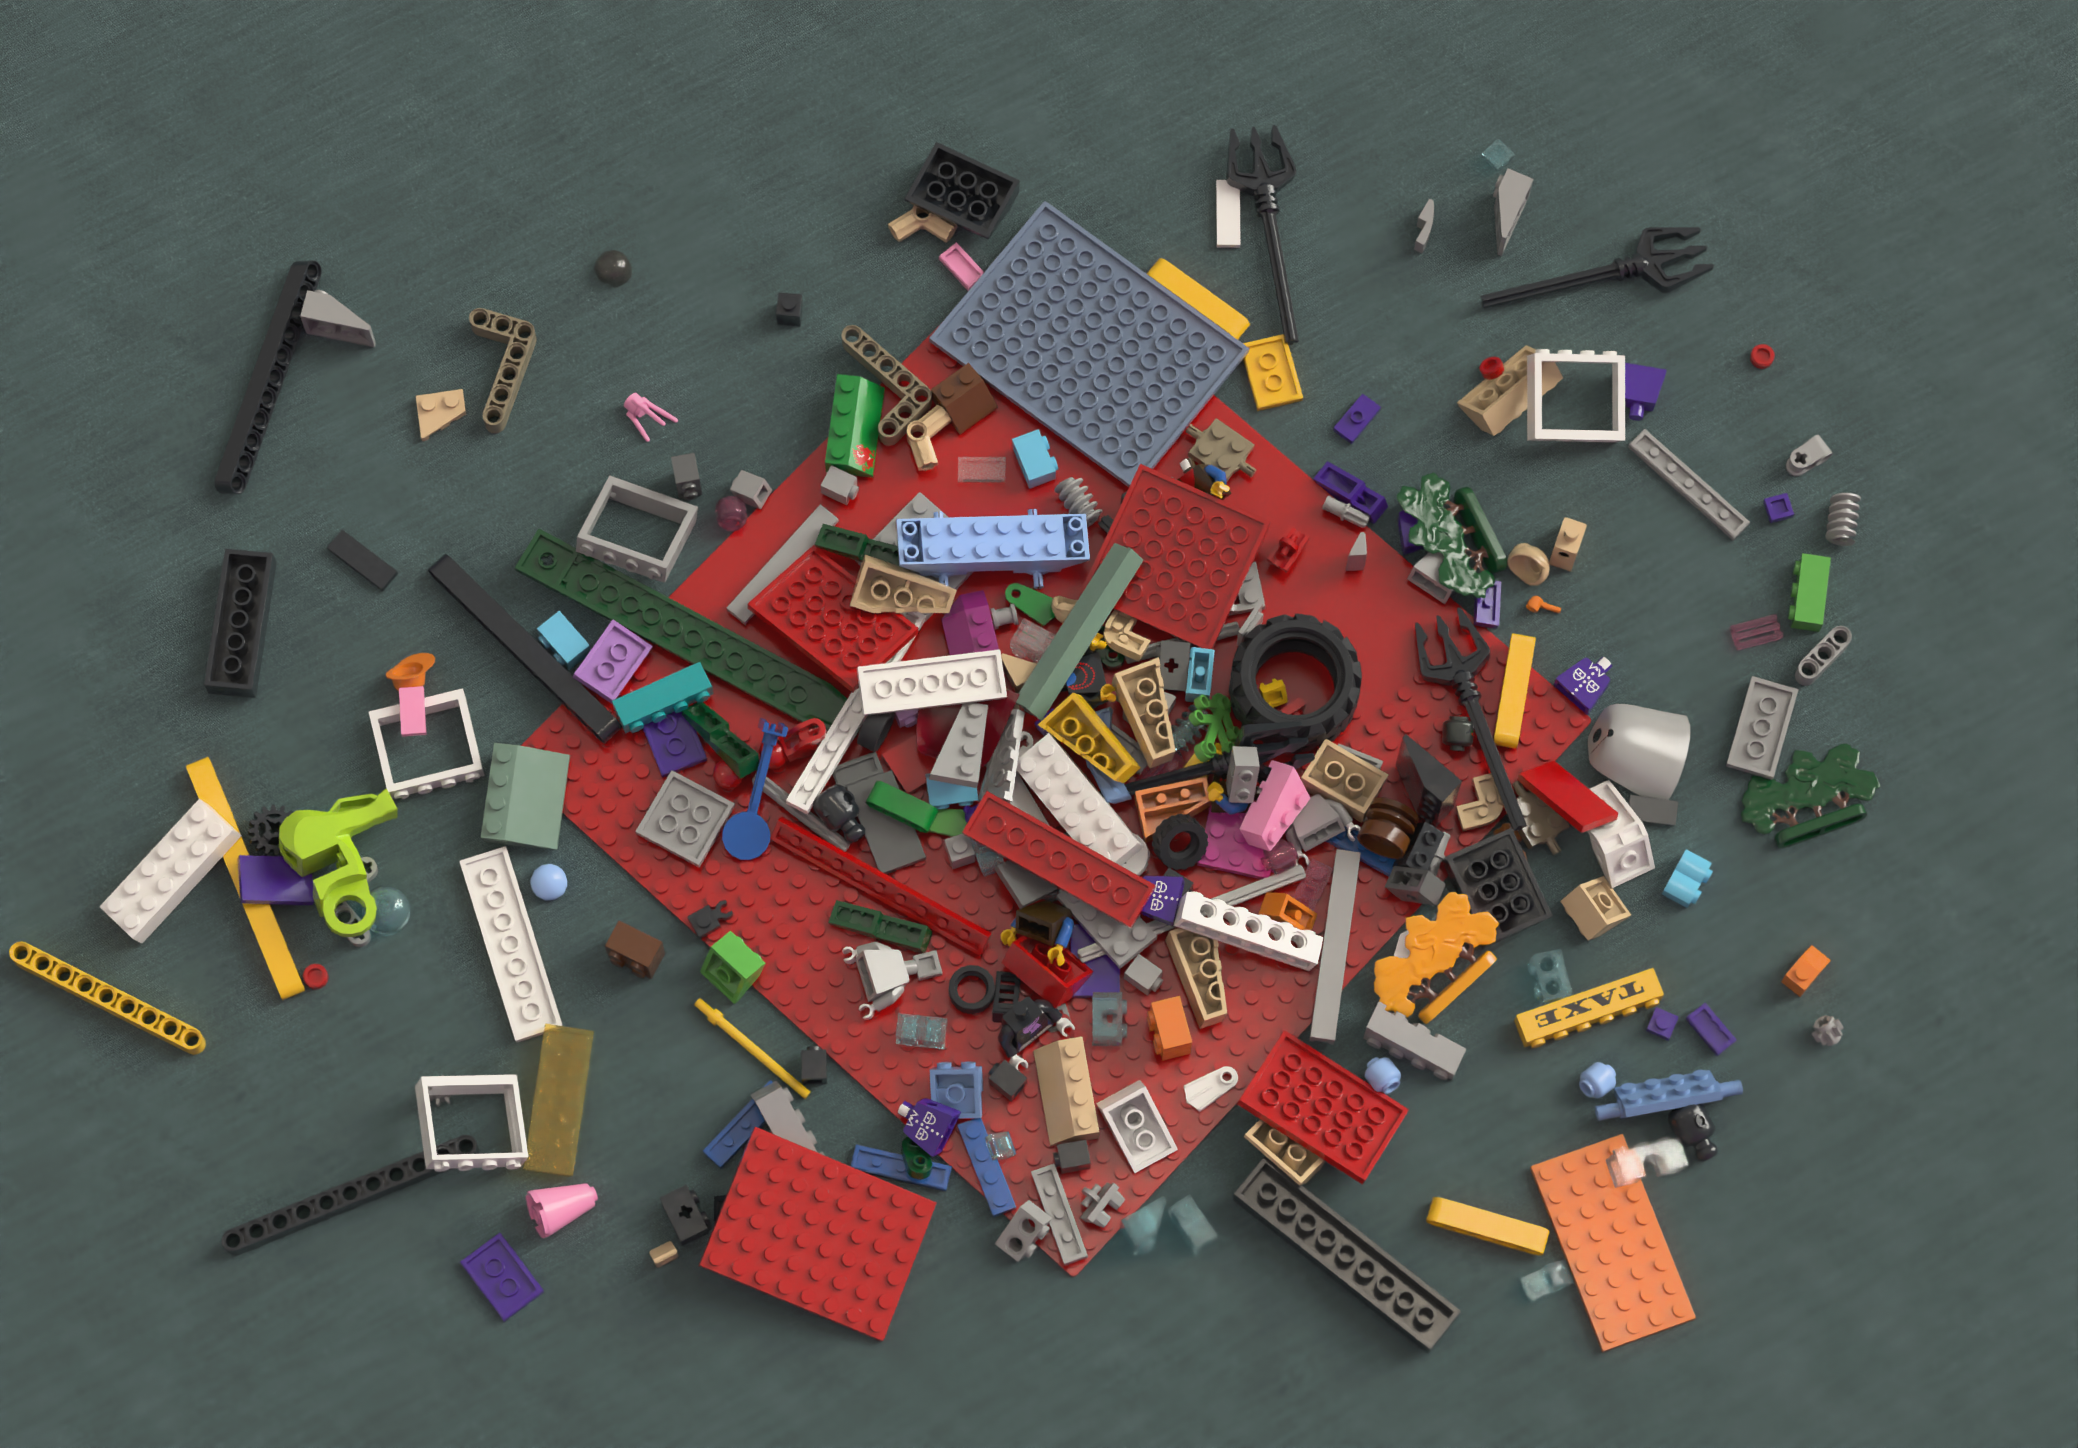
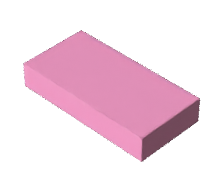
M957 242L939 256V260L967 291L972 288L984 273Z
M424 687L399 688L402 737L426 735Z

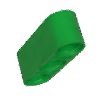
M876 781L865 801L874 810L923 833H928L939 812L934 806L882 781Z

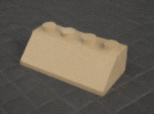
M1527 345L1524 346L1503 364L1504 372L1498 378L1492 380L1485 379L1457 402L1458 406L1482 431L1495 436L1527 409V355L1536 353V349ZM1542 362L1543 396L1563 379L1555 362Z
M1083 1037L1058 1040L1035 1049L1034 1057L1050 1146L1099 1138V1127Z

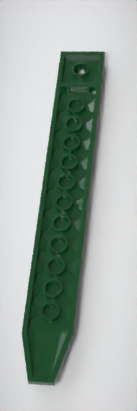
M541 529L537 530L515 566V571L556 593L562 594L610 621L615 620L636 635L691 664L700 662L704 671L801 723L812 718H818L825 724L826 731H828L847 701V698L830 683L593 557L576 552L575 547ZM552 556L553 564L543 565L544 562L541 559ZM862 726L860 727L859 731L857 732V734H856V736H855L854 738L857 737V735H858V733L860 732Z

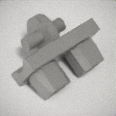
M1108 1182L1102 1189L1098 1184H1095L1091 1190L1084 1187L1081 1192L1086 1197L1081 1204L1087 1209L1080 1218L1085 1222H1090L1104 1228L1111 1219L1103 1211L1104 1207L1109 1204L1112 1208L1118 1209L1125 1201V1198L1117 1191L1119 1187L1115 1183L1110 1184Z

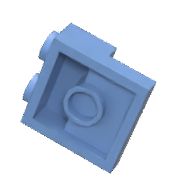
M972 1061L961 1062V1067H952L951 1062H939L937 1067L930 1069L931 1100L959 1110L961 1112L959 1118L982 1117V1066H976V1062Z

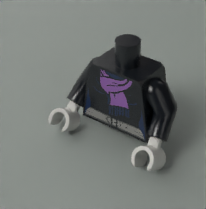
M1028 996L1022 1001L1015 1003L1013 1008L1003 1015L998 1041L1006 1056L1011 1058L1009 1063L1018 1070V1065L1021 1064L1027 1069L1028 1062L1017 1056V1053H1020L1050 1029L1054 1023H1057V1029L1066 1037L1064 1028L1071 1026L1075 1030L1074 1025L1069 1019L1062 1018L1061 1012L1057 1008L1055 1009L1048 1000L1036 999L1033 1001Z

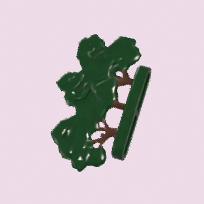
M1434 472L1422 476L1420 491L1413 487L1402 486L1401 491L1397 494V500L1405 513L1418 519V523L1409 530V542L1417 546L1422 545L1426 551L1432 554L1440 552L1444 556L1443 562L1438 569L1440 584L1449 589H1454L1457 593L1464 596L1473 594L1476 598H1485L1486 589L1493 587L1495 583L1494 576L1490 572L1498 573L1504 571L1507 567V558L1472 489L1463 487L1456 490L1454 493V504L1449 499L1451 488L1449 482L1439 478ZM1449 504L1451 508L1445 509L1443 506ZM1458 512L1460 513L1467 528H1464L1455 519V515ZM1470 533L1478 549L1477 551H1473L1465 545L1463 540L1465 534ZM1470 551L1472 554L1467 555L1465 552ZM1474 556L1477 557V559H1474L1477 562L1476 565L1470 568L1468 565L1469 560ZM1482 559L1488 570L1482 568ZM1480 567L1481 572L1477 573L1476 570Z
M1840 744L1830 749L1823 762L1817 761L1810 752L1795 750L1792 757L1793 764L1789 765L1785 772L1788 778L1785 784L1760 776L1751 777L1748 783V790L1742 798V803L1745 807L1741 812L1742 822L1752 823L1756 831L1761 834L1770 833L1775 828L1777 822L1790 825L1789 828L1781 830L1774 837L1778 848L1790 847L1863 820L1867 816V812L1862 804H1854L1848 807L1846 804L1849 798H1857L1864 801L1872 800L1875 795V789H1878L1880 784L1874 772L1856 768L1859 764L1860 752L1857 749L1851 748L1848 744ZM1841 791H1844V792H1845V797H1844V798H1841V795H1840V792H1841ZM1829 801H1833L1841 808L1822 815L1820 811ZM1791 807L1794 808L1793 814H1791L1789 811ZM1804 807L1812 808L1816 818L1799 824L1795 819L1797 811ZM1775 810H1784L1789 818H1786L1785 815L1781 818L1775 813ZM1770 816L1776 817L1777 820H1770Z

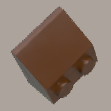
M967 363L931 389L932 401L936 406L939 405L945 409L951 418L950 423L959 434H962L998 408L983 379L970 363Z

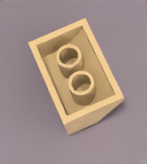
M1325 739L1316 753L1315 759L1311 761L1301 777V781L1307 792L1312 795L1319 794L1324 799H1331L1341 803L1352 818L1362 823L1373 799L1377 798L1388 774Z
M1261 1119L1244 1135L1251 1144L1299 1186L1306 1184L1325 1163V1160Z

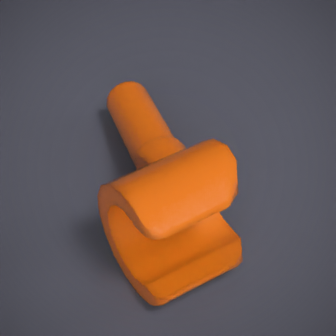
M1533 596L1526 605V608L1533 613H1537L1540 607L1556 613L1561 611V608L1543 602V599L1539 596Z

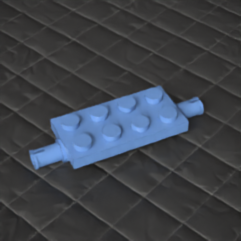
M1696 1070L1691 1074H1674L1669 1078H1652L1642 1083H1625L1620 1087H1615L1616 1103L1595 1106V1113L1598 1121L1616 1117L1622 1119L1693 1104L1697 1105L1723 1100L1724 1097L1742 1095L1743 1088L1740 1080L1719 1083L1715 1080L1710 1070Z

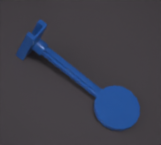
M763 718L759 719L758 728L764 732L762 739L764 744L748 809L746 812L737 813L729 818L722 830V841L725 849L732 856L741 860H751L759 857L767 849L770 842L768 824L761 816L757 815L773 746H776L778 736L786 737L788 727L780 722L777 729H775L776 724L771 723L769 728V722Z

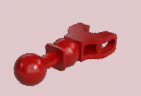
M812 718L792 727L787 732L786 737H779L776 746H773L768 769L780 768L787 759L789 762H792L796 759L813 756L819 747L817 743L822 741L827 734L825 724L818 718ZM764 743L761 744L759 749H757L756 746L753 747L754 750L758 753L759 760ZM723 759L714 767L713 778L721 788L733 789L743 780V778L740 779Z

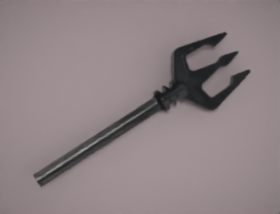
M1273 125L1271 145L1279 150L1282 169L1275 172L1269 170L1260 148L1262 141L1255 127H1252L1250 147L1253 150V173L1239 172L1235 151L1239 148L1240 142L1235 130L1232 128L1229 133L1226 181L1230 186L1250 196H1254L1256 200L1257 216L1263 220L1285 344L1292 345L1299 342L1277 225L1276 215L1280 210L1279 206L1276 205L1278 199L1275 196L1280 189L1293 180L1296 174V167L1277 126Z
M1649 227L1642 231L1636 253L1632 254L1631 259L1628 256H1624V260L1615 258L1614 262L1610 265L1481 295L1480 298L1482 307L1486 309L1611 278L1623 281L1624 276L1631 279L1632 274L1636 277L1642 276L1646 282L1660 292L1668 293L1712 271L1714 265L1695 264L1690 272L1667 276L1662 270L1663 268L1684 258L1693 259L1706 252L1707 246H1687L1685 249L1656 250L1653 242L1678 237L1685 241L1699 234L1700 228Z
M1459 607L1457 611L1460 628L1469 631L1477 650L1467 657L1462 656L1449 637L1448 626L1437 615L1438 635L1444 640L1447 662L1444 665L1431 666L1424 648L1428 637L1420 624L1416 622L1415 629L1422 678L1428 682L1448 685L1456 689L1455 695L1459 697L1458 703L1461 706H1465L1470 721L1474 725V731L1513 831L1523 830L1524 827H1527V824L1479 704L1481 693L1477 691L1478 685L1473 683L1475 681L1474 677L1490 658L1489 646Z
M1302 722L1248 724L1241 727L1234 746L1257 747L1260 765L1257 778L1259 784L1262 781L1266 782L1271 768L1264 766L1263 763L1285 752H1294L1307 745L1309 741L1308 738H1289L1284 742L1254 744L1253 741L1277 733L1288 736L1302 729ZM1232 749L1228 753L1222 751L1221 755L1215 753L1214 757L1207 762L1125 784L1129 794L1133 796L1135 791L1188 781L1210 774H1215L1218 778L1223 777V774L1227 775ZM1314 753L1295 754L1291 761L1284 762L1283 764L1293 766L1296 770L1313 761L1315 756Z

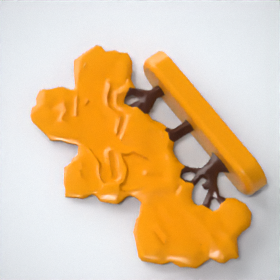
M1448 893L1437 905L1436 921H1430L1423 915L1406 918V929L1409 933L1405 936V947L1410 951L1408 958L1389 956L1375 962L1374 974L1376 979L1374 981V991L1380 997L1379 1002L1387 1005L1386 1011H1398L1408 1018L1413 1014L1416 999L1429 998V1003L1418 1014L1419 1019L1424 1024H1427L1496 961L1497 958L1491 951L1484 952L1476 959L1474 957V948L1478 945H1489L1496 941L1497 933L1495 928L1498 927L1499 922L1489 912L1470 914V904L1468 896L1465 894ZM1464 943L1469 944L1470 948L1468 951L1463 946ZM1461 957L1469 960L1471 964L1456 977L1452 973V967L1456 959ZM1442 972L1451 980V983L1437 994L1430 989V981L1436 973ZM1423 979L1427 980V986L1422 984ZM1411 985H1418L1424 989V992L1419 990L1418 993L1409 991V987ZM1407 995H1412L1414 998L1408 1000Z

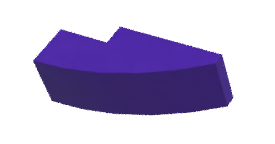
M1328 461L1313 478L1318 485L1338 501L1345 504L1350 503V507L1369 515V522L1373 524L1376 523L1388 508L1384 496L1366 487L1364 481Z

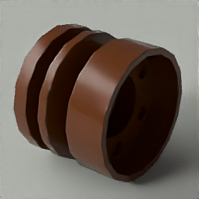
M1375 798L1366 815L1368 820L1363 822L1357 836L1358 842L1364 848L1379 856L1389 859H1401L1404 857L1410 843L1409 837L1413 835L1419 822V816L1411 808L1398 801L1388 798Z

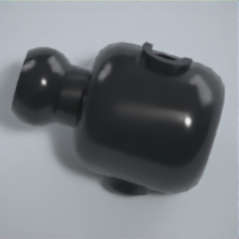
M840 784L833 785L815 799L813 809L829 831L837 832L842 830L845 840L850 844L855 843L866 834L865 827L855 820L860 813L855 797L844 786Z
M1693 1104L1675 1108L1668 1114V1122L1679 1143L1684 1147L1693 1146L1695 1148V1156L1700 1162L1707 1161L1718 1154L1717 1146L1709 1139L1715 1132V1126L1704 1105Z

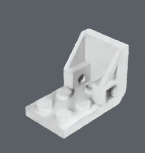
M1607 780L1590 788L1593 793L1618 812L1617 820L1587 831L1590 835L1593 851L1610 886L1614 888L1654 869L1655 865L1648 833L1642 821L1610 780Z

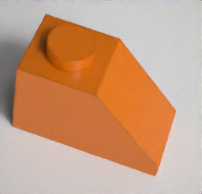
M1266 892L1259 914L1267 915L1271 920L1290 923L1294 928L1312 931L1317 917L1316 912L1285 893Z
M1811 945L1787 972L1781 982L1801 997L1831 960Z

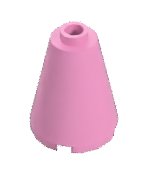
M587 1183L531 1190L526 1195L531 1220L535 1219L539 1225L535 1229L543 1239L551 1236L595 1207V1201L598 1200L594 1187H589Z

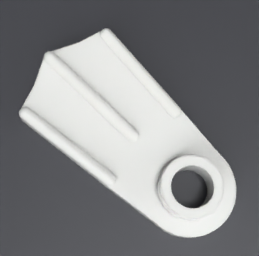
M1225 1066L1184 1085L1186 1103L1201 1112L1237 1084L1238 1074L1236 1070ZM1223 1074H1230L1231 1080L1225 1081L1222 1078Z

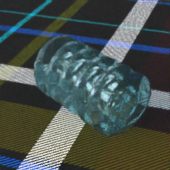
M1190 705L1188 712L1182 713V719L1177 718L1175 725H1171L1175 754L1182 757L1180 749L1186 752L1189 751L1186 745L1187 742L1195 745L1193 736L1202 737L1199 731L1200 728L1208 731L1206 724L1194 726L1190 722L1189 714L1198 710L1195 705ZM1205 710L1201 711L1203 714H1208Z

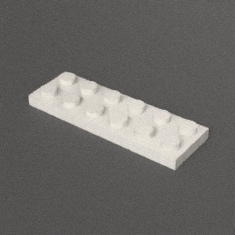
M1000 650L856 668L863 716L1007 698Z

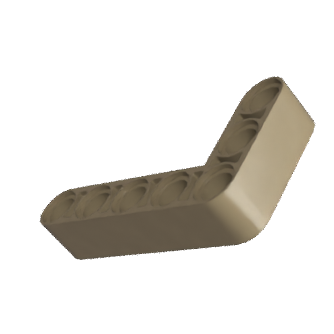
M477 308L469 315L472 331L478 336L508 344L483 411L486 429L491 433H500L506 427L536 345L537 337L534 326L528 321L484 308ZM479 319L486 320L483 325L475 324ZM500 326L509 327L506 331H498ZM524 332L531 333L528 338L519 337ZM516 353L523 354L520 359L512 358ZM508 374L515 375V378L512 380L504 379ZM501 395L508 396L505 401L496 400ZM493 416L500 417L499 421L495 423L489 422V419Z
M848 325L841 334L842 345L845 351L902 399L878 425L880 441L885 445H894L907 433V427L911 422L918 421L929 411L932 406L931 390L856 325ZM850 336H856L858 340L855 342H849L847 341V338ZM867 351H873L875 352V355L872 357H866L864 353ZM884 366H890L893 368L889 372H884L881 370V368ZM901 381H908L910 383L907 387L898 385ZM918 396H925L927 400L918 402L916 398ZM902 412L911 414L909 418H901L899 415ZM887 428L895 430L891 435L883 433Z

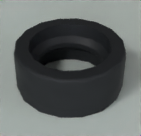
M895 712L868 715L859 732L857 744L876 752L890 731Z
M968 965L961 967L954 972L949 981L950 1000L958 1010L964 1013L976 1014L983 1012L994 999L995 984L993 977L986 969L980 966ZM977 976L983 980L986 985V994L982 1000L976 1003H967L959 997L957 988L963 978Z

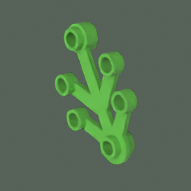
M1221 693L1213 695L1212 699H1208L1205 695H1200L1194 699V705L1198 710L1189 714V720L1194 726H1199L1200 724L1209 725L1205 740L1194 747L1196 757L1201 762H1206L1213 758L1216 753L1214 742L1217 735L1222 746L1221 750L1228 753L1232 746H1234L1240 729L1237 726H1233L1229 715L1231 703L1228 697ZM1210 709L1213 715L1203 714L1201 711ZM1221 720H1223V722H1224L1225 728H1226V730H1227L1226 732H1225V730H1224V727H1223V724H1222V721H1221Z

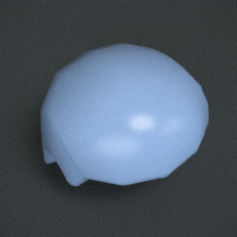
M544 864L534 870L530 884L532 891L537 897L545 901L556 900L566 891L567 878L559 866Z

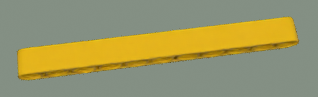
M209 757L186 765L198 798L209 804L240 833ZM242 836L223 856L239 897L237 858L239 855H249ZM242 903L282 1000L304 992V985L270 904Z

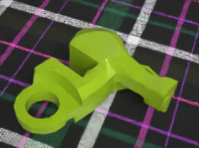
M387 788L378 796L366 794L338 799L329 812L296 810L286 817L279 827V850L284 860L301 877L333 863L336 864L337 870L313 880V900L319 916H324L325 923L329 929L342 937H355L364 934L371 928L376 919V903L370 895L367 874L362 859L351 838L353 835L361 833L374 825L397 818L398 809ZM344 901H356L365 908L366 914L358 923L345 924L339 921L335 915L337 906Z

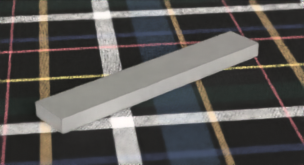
M1646 429L1628 445L1631 451L1732 540L1750 524V521Z
M820 504L727 607V611L746 625L755 615L748 610L747 604L813 545L815 546L822 524L835 526L839 522L838 518Z

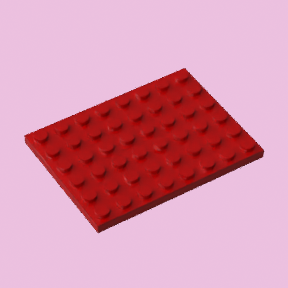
M754 1127L698 1266L882 1342L937 1202L758 1127Z

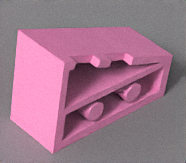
M1274 760L1270 762L1269 768H1271L1266 782L1262 781L1259 786L1262 791L1257 801L1251 803L1240 827V831L1248 845L1267 851L1272 850L1311 799L1295 768Z

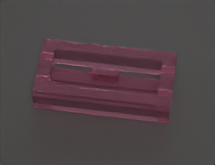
M1774 614L1730 626L1736 650L1782 639L1783 633L1780 631L1777 615ZM1772 623V625H1768V626H1765V627H1761V628H1757V629H1753V630H1749V631H1745V632H1742V633H1738V634H1737V631H1741V630L1753 628V627H1756V626H1760V625ZM1772 630L1775 631L1774 634H1770L1767 636L1751 639L1744 642L1739 641V639L1758 635Z

